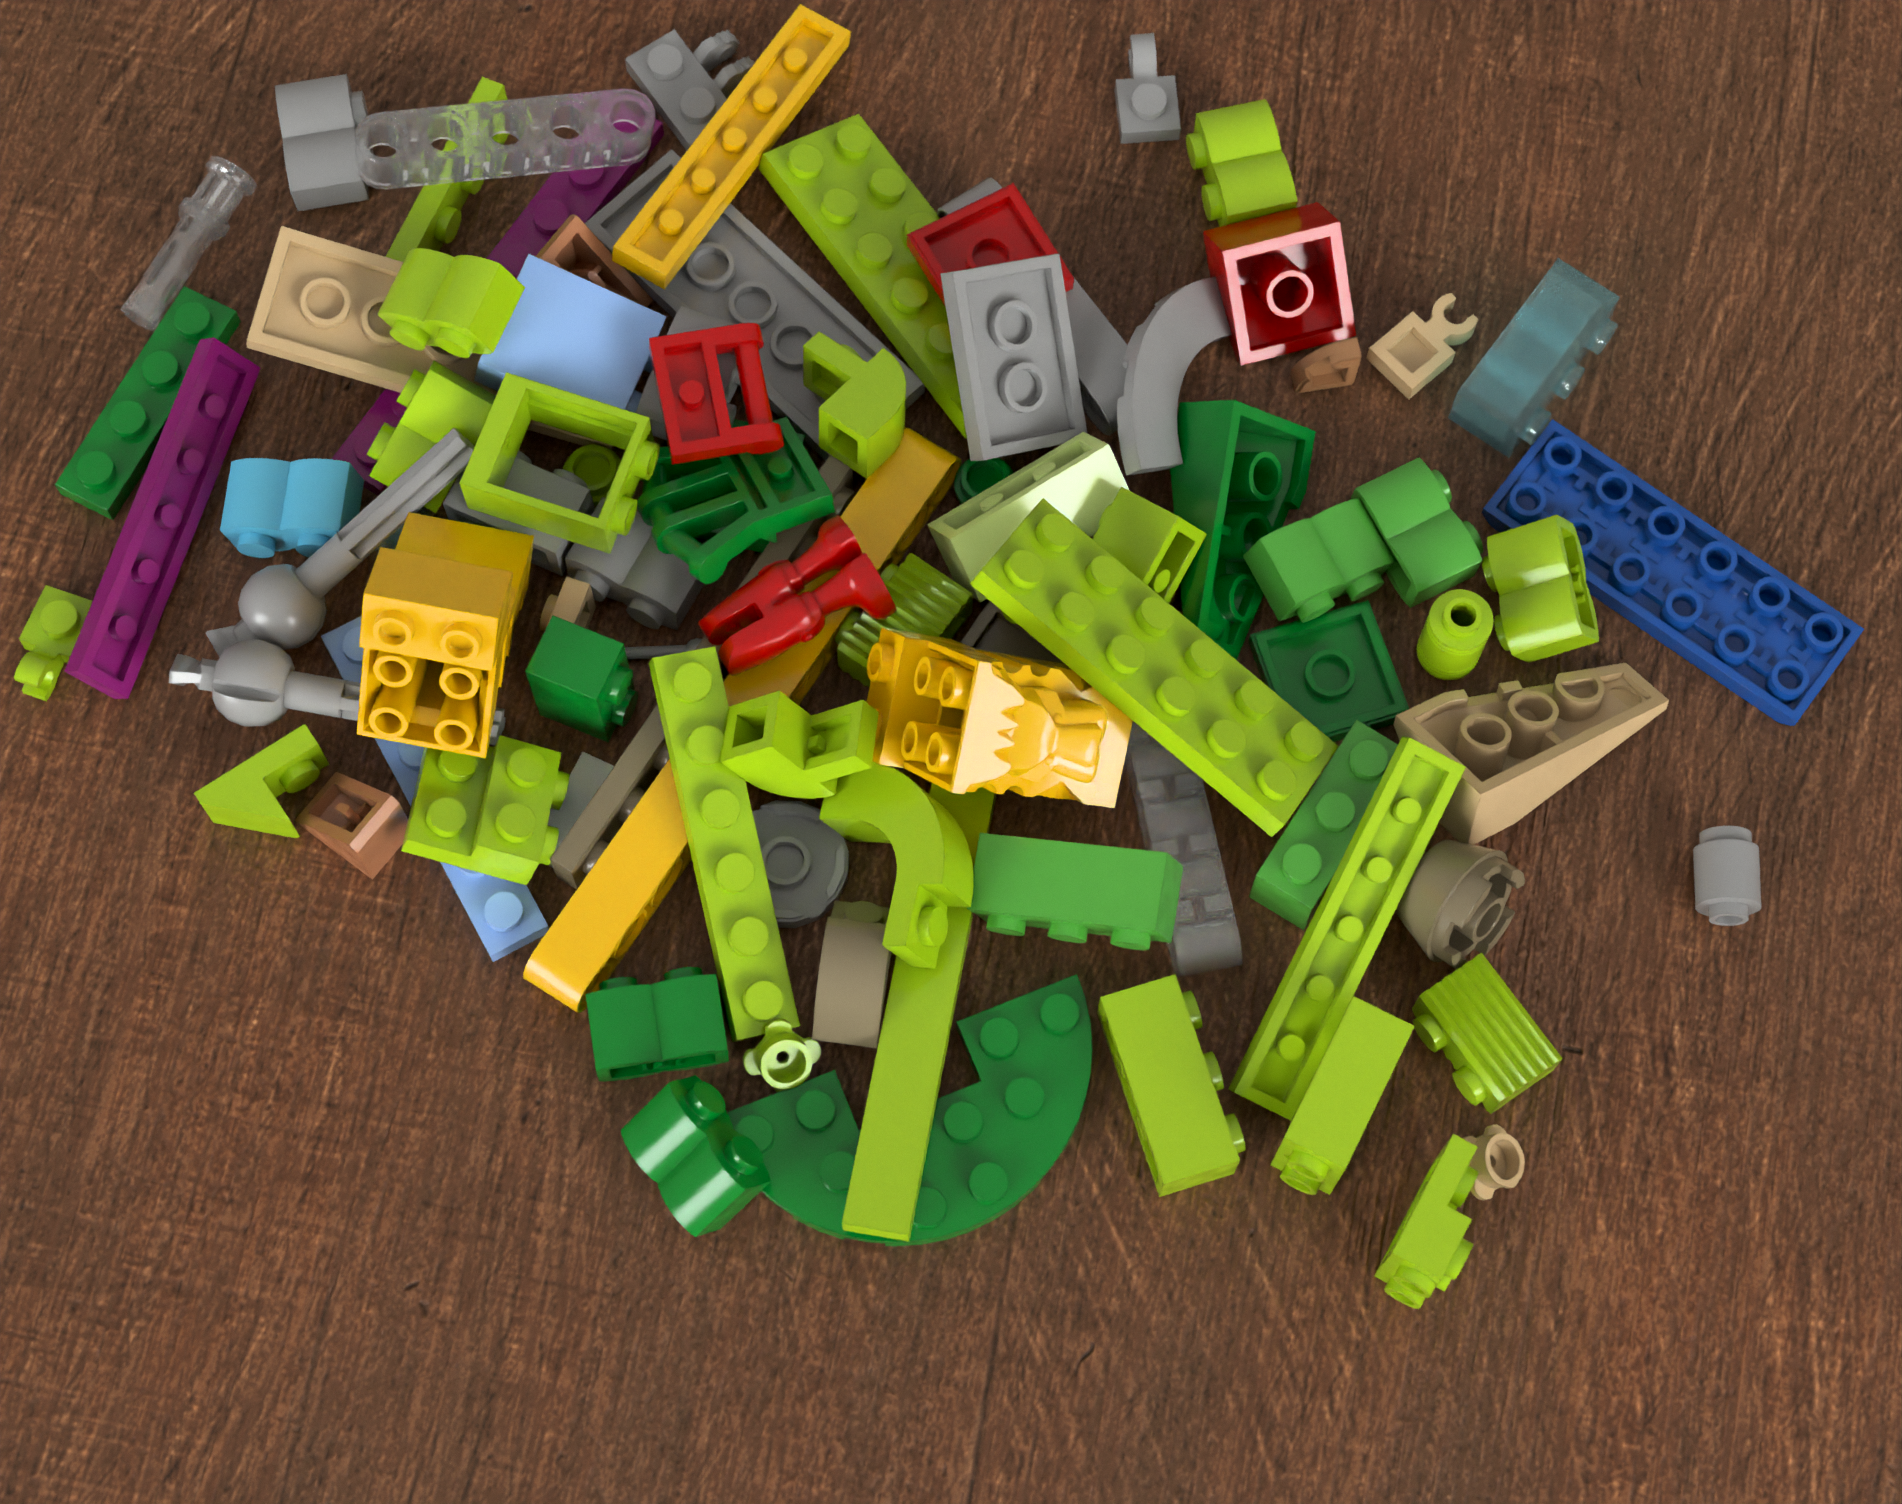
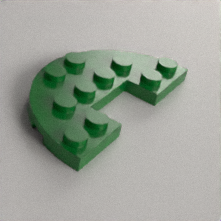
M1077 974L956 1022V1029L979 1082L937 1099L909 1242L843 1230L842 1220L861 1129L859 1130L835 1070L805 1081L797 1087L782 1090L727 1112L733 1128L740 1134L750 1138L762 1152L763 1163L769 1173L771 1182L761 1192L774 1204L791 1214L793 1219L819 1232L843 1240L844 1238L871 1243H885V1246L922 1245L947 1240L992 1222L1015 1207L1035 1190L1062 1152L1066 1150L1078 1125L1085 1104L1091 1075L1092 1034L1086 998Z

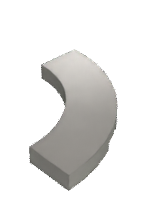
M1216 277L1201 279L1188 284L1157 301L1145 322L1136 327L1128 343L1122 361V367L1127 370L1124 396L1117 399L1118 436L1126 476L1167 470L1183 464L1178 438L1177 410L1184 375L1196 354L1204 346L1232 335Z

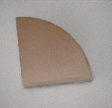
M1350 338L1326 345L1298 361L1290 373L1294 391L1303 393L1352 385L1355 382L1362 357L1358 338Z

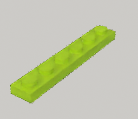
M716 647L654 657L648 662L732 1042L765 1035V1026L774 1019L781 1018L787 1020L792 1029L800 1027L746 781L720 762L729 705Z
M1410 737L1401 738L1228 1088L1230 1091L1292 1121L1466 766Z

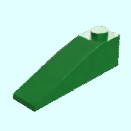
M1236 400L1179 402L1177 428L1183 464L1170 468L1174 514L1207 534L1180 582L1182 612L1184 617L1237 660L1263 597V592L1243 555L1260 538L1282 528L1289 509L1300 508L1307 490L1316 431Z

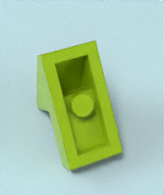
M303 724L194 792V795L213 823L298 838L300 837L276 797L284 792L295 793L308 787L318 778L319 770L329 765V762L306 724Z

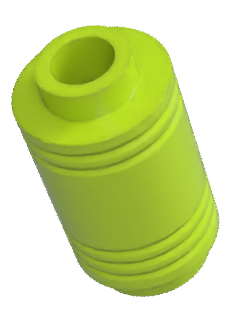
M1456 589L1445 592L1433 603L1417 642L1418 660L1430 675L1442 680H1457L1465 677L1475 668L1491 634L1494 623L1492 610L1480 595L1469 590Z

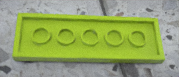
M859 114L763 153L758 167L760 172L960 433L967 439L946 308L907 246V234L940 219L938 214Z
M1044 498L1040 500L970 583V585L1271 837L1287 823L1339 747Z

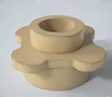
M1499 1125L1487 1126L1484 1134L1477 1138L1473 1136L1463 1137L1464 1140L1477 1146L1468 1165L1479 1171L1471 1188L1472 1194L1477 1199H1491L1494 1190L1501 1187L1513 1188L1518 1184L1524 1172L1525 1160L1522 1148L1514 1137L1507 1134Z

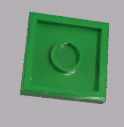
M1369 600L1325 612L1304 623L1298 620L1250 634L1248 643L1262 682L1333 742L1344 739L1356 720L1376 730L1393 725L1395 716L1409 709Z

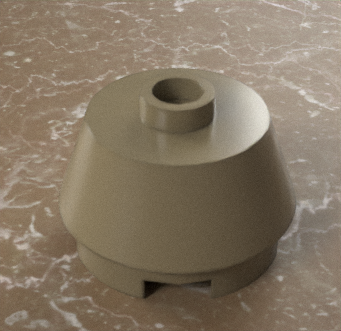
M1446 839L1434 845L1421 858L1397 906V915L1432 962L1444 961L1453 968L1458 969L1467 962V959L1464 957L1475 949L1485 956L1503 935L1515 914V911L1505 904L1512 887L1519 889L1524 886L1525 877L1521 870L1508 863L1507 856L1503 851Z

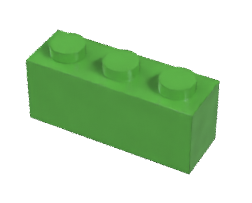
M1356 720L1257 872L1249 894L1251 899L1304 931L1315 914L1398 744L1360 721Z
M979 834L973 870L974 888L972 904L967 909L987 922V930L1005 935L1024 936L1026 926L1049 929L1048 937L1072 943H1086L1088 934L1111 936L1110 944L1133 950H1149L1151 941L1172 943L1183 866L1169 853L998 834Z

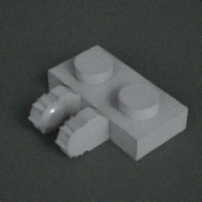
M728 29L726 31L722 30V32L716 33L714 37L711 36L702 41L694 53L690 51L677 32L672 30L625 58L627 72L686 151L755 63L748 56L746 58L742 57V59L737 60L734 64L731 63L724 67L716 78L712 80L707 72L732 57L740 44Z

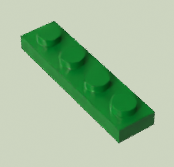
M186 286L182 288L55 483L61 495L111 520L115 519L149 465L199 340L215 337L226 345L241 323L236 310Z

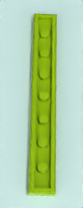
M932 783L930 795L950 812L964 833L969 845L974 870L979 834H989L997 794L982 787H979L976 792H966L965 794L951 793ZM948 906L946 914L948 932L944 943L939 948L935 968L912 967L896 956L842 1220L844 1231L910 1241L973 913L967 907Z

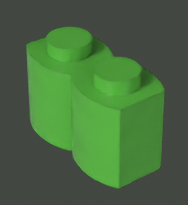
M1419 457L1355 488L1351 499L1360 498L1391 553L1395 563L1385 572L1395 590L1409 608L1475 576L1483 561L1481 558L1483 553L1481 538L1469 521L1462 522L1450 508L1449 503L1452 500L1451 491L1444 476L1438 470H1430Z
M1360 498L1342 502L1311 518L1302 519L1279 528L1260 538L1243 555L1278 621L1298 615L1302 623L1310 621L1330 610L1335 605L1334 598L1348 594L1351 601H1356L1373 593L1384 585L1381 575L1395 563Z

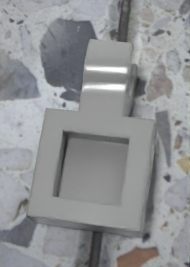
M1154 33L1130 35L1131 49H1128V62L1131 78L1116 79L1115 83L1120 144L1179 140L1181 125L1175 75L1157 77Z

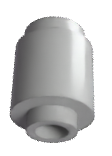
M1716 826L1701 831L1699 834V844L1693 849L1695 910L1700 914L1709 916V922L1715 925L1735 926L1748 922L1749 915L1758 912L1762 907L1759 847L1752 842V832L1743 827Z

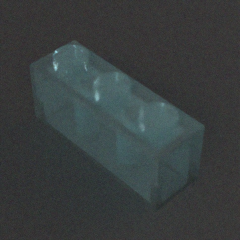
M1558 258L1458 390L1448 418L1508 458L1522 440L1532 445L1552 416V413L1545 410L1555 395L1564 400L1570 395L1585 372V368L1579 365L1581 360L1589 350L1599 355L1616 331L1618 324L1611 320V317L1620 297Z

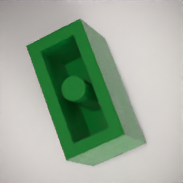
M552 615L525 670L539 714L609 743L616 726L625 727L628 724L638 701V692L634 690L635 687L632 679L633 670L629 667L624 643Z

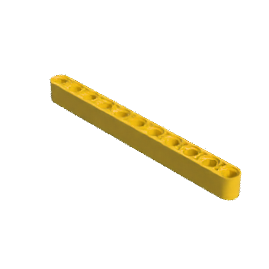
M910 428L904 429L902 441L896 451L867 478L840 516L854 534L862 554L866 553L879 575L891 563L898 564L952 486L955 475L961 466V458ZM833 570L821 575L805 585V589L800 594L806 591H813L839 571ZM851 606L833 612L825 617V626L812 640L805 643L801 642L776 658L736 676L729 674L723 682L728 705L732 706L779 690L796 704L800 705L836 653L839 644L835 642V637L843 622L852 612L858 611L862 614L864 610L858 606ZM670 758L539 942L523 972L524 979L577 1013H581L587 1008L585 994L599 991V983L609 979L692 860Z

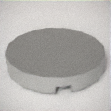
M775 800L761 805L759 810L752 812L778 928H798L819 920L833 908L835 900L839 901L848 883L849 851L844 838L819 819L821 810L801 801Z

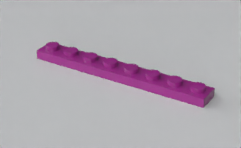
M613 94L486 259L500 263L517 279L528 254L536 256L570 215H577L586 223L623 190L664 136L663 123ZM390 389L383 391L332 457L333 460L350 462L364 479L363 487L377 496L388 486L369 476L377 460L366 454L384 422L396 428L407 407L396 402L401 393Z

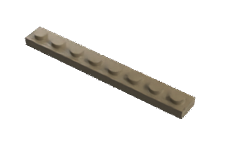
M832 455L827 458L819 472L832 493L835 512L776 533L777 542H769L737 590L757 576L758 572L770 563L779 560H789L792 563L817 540L818 531L823 522L836 515L841 516L857 494L853 491V471L850 467ZM704 636L695 650L715 646L718 656V651L722 645H712ZM718 657L722 678L724 679L728 671ZM658 704L550 858L556 877L576 890L669 760Z

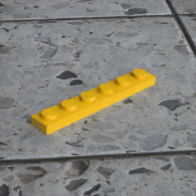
M800 4L614 244L612 261L665 290L758 167L763 153L771 150L848 48L851 31Z

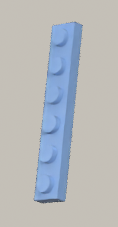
M362 616L321 636L343 680L361 683L363 647H359ZM374 738L411 807L424 747ZM440 862L492 962L544 936L549 930V926L527 885Z

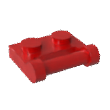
M740 323L649 338V351L672 465L746 452L766 454L783 447L784 440L781 426L773 422L759 350L764 346L759 324ZM729 353L735 356L748 421L746 426L731 428L717 359L718 354Z

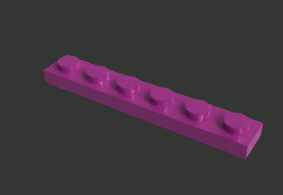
M215 337L200 339L64 670L69 675L113 699H128L261 369Z

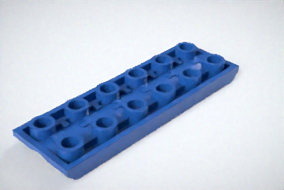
M1553 419L1481 512L1489 525L1500 533L1553 515H1559L1572 522L1583 553L1586 584L1590 595L1781 724L1796 725L1864 631V628Z

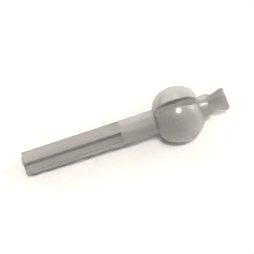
M453 428L298 568L288 564L271 565L253 574L241 589L238 601L242 619L234 626L206 632L218 656L220 657L226 647L241 640H265L280 646L283 650L299 648L313 640L325 623L328 609L324 596L405 523L408 512L417 513L466 469L474 450V445L458 429Z
M241 640L224 649L218 661L204 658L199 661L187 655L177 654L170 669L168 683L179 686L195 683L198 689L211 691L216 709L227 720L244 727L267 726L282 719L288 709L358 721L361 683L297 672L291 657L280 646L265 640ZM496 707L489 745H495L505 728L506 717H504L505 709Z

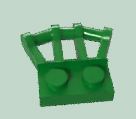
M787 417L773 421L780 424L784 445L779 450L766 454L746 452L672 465L669 448L660 447L657 464L649 480L640 478L643 481L642 495L637 501V510L644 523L653 526L651 536L658 550L664 554H673L688 565L690 574L700 582L711 584L718 580L725 571L728 561L758 539L776 543V533L835 512L830 489ZM690 474L671 481L674 475ZM730 491L732 492L727 495L712 499L710 501L677 512V510L691 506L693 504L708 500L710 498L722 495ZM727 526L704 544L694 538Z

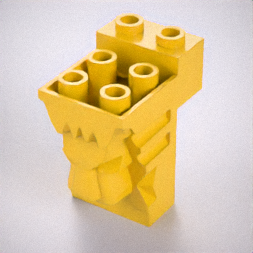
M408 512L395 549L380 547L363 593L359 647H363L357 735L486 758L496 711L498 688L502 686L506 656H509L513 627L518 618L519 610L523 607L528 589L534 543L533 535Z
M881 627L879 642L872 646L867 661V675L871 682L866 702L879 712L873 762L880 765L904 768L951 793L965 794L966 792H976L979 787H982L995 794L1004 795L1008 789L1027 797L1040 795L1054 799L1076 800L1086 805L1115 808L1133 720L1066 664L980 650L952 639Z

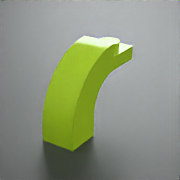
M872 761V768L838 778L836 795L823 798L819 819L849 842L892 844L896 856L897 875L882 946L912 967L935 968L939 948L944 943L948 932V919L946 915L948 906L971 907L974 873L969 845L959 824L942 804L900 771Z

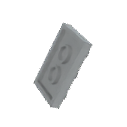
M1060 254L1044 255L941 273L970 461H983L1056 446L1067 442L1082 432L1087 433Z

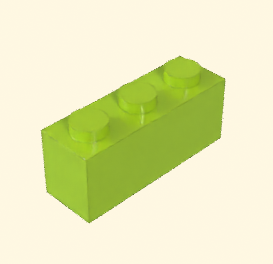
M1176 974L1100 997L1097 1015L1159 1197L1234 1174L1240 1162L1238 1153L1246 1150L1245 1141L1235 1114L1224 1115L1216 1092L1224 1089L1221 1070L1212 1051L1204 1054L1202 1052L1195 1032L1196 1029L1202 1028V1018L1192 991L1181 992Z

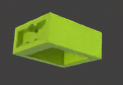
M506 372L459 484L469 509L610 554L618 534L626 536L632 527L637 511V500L633 499L640 478L649 480L657 464L660 446L658 443H654L649 417ZM531 420L625 449L598 518L503 488Z
M1353 996L1271 1163V1166L1282 1171L1280 1175L1282 1181L1306 1194L1316 1195L1318 1189L1329 1195L1331 1194L1348 1166L1415 1027L1414 1025Z

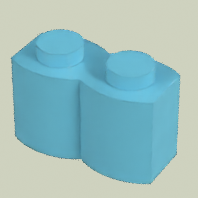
M246 458L231 461L220 531L240 553L246 556L270 558L274 556L275 551L295 548L299 554L310 557L359 514L364 479L350 462L315 458L288 462L268 458Z

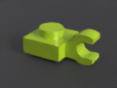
M45 585L19 637L24 649L30 651L23 656L14 675L15 681L24 684L22 688L23 694L44 701L49 699L64 664L68 663L93 602L92 600Z

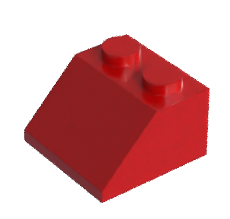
M1319 202L1203 231L1210 278L1216 277L1232 334L1229 336L1237 362L1241 366L1356 336L1340 221Z

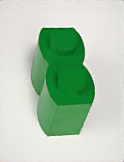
M683 967L666 972L663 975L664 981L638 985V981L634 977H617L599 983V991L585 994L595 1067L599 1082L627 1080L664 1071H682L728 1062V1048L717 975H703L702 969L699 967Z
M696 1075L669 1082L620 1130L624 1143L633 1159L651 1179L658 1183L659 1191L668 1209L676 1220L694 1237L721 1229L771 1182L759 1147L750 1138L740 1134L733 1128L730 1117L725 1109V1101L720 1092Z

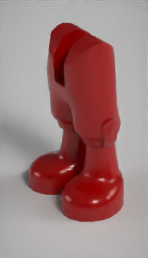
M836 515L823 522L819 528L817 540L792 563L789 560H779L764 566L757 576L711 609L699 620L698 625L712 645H722L718 651V657L731 676H736L776 658L801 642L805 643L812 640L825 626V617L833 612L846 607L858 606L870 617L876 620H884L894 614L897 609L872 561L866 553L862 554L854 534L843 519ZM833 570L839 571L813 591H806L800 594L805 589V585L821 575Z

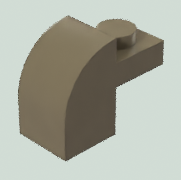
M834 901L831 917L828 916L822 945L812 1040L870 1048L878 1047L885 1011L888 973L892 955L891 951L882 946L890 908L881 907L866 901L853 903Z

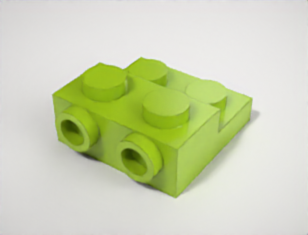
M502 735L498 737L494 747L489 746L486 758L424 747L401 851L527 885L539 863L544 865L550 864V858L554 854L557 845L559 828L549 826L548 819L550 809L560 810L569 784L570 775L558 771L561 752Z
M1455 1134L1450 1137L1433 1161L1374 1275L1387 1283L1384 1291L1388 1295L1416 1309L1421 1308L1425 1298L1431 1297L1435 1287L1442 1291L1447 1289L1451 1280L1457 1278L1473 1247V1243L1463 1238L1472 1219L1456 1210L1464 1203L1479 1174V1171L1468 1166L1477 1146Z

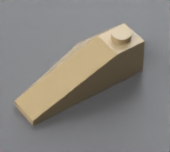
M1627 663L1559 673L1554 683L1522 688L1518 680L1499 683L1496 693L1468 697L1464 689L1444 692L1396 715L1394 727L1399 741L1402 737H1410L1466 766L1439 823L1459 842L1474 845L1518 822L1665 711L1669 700Z

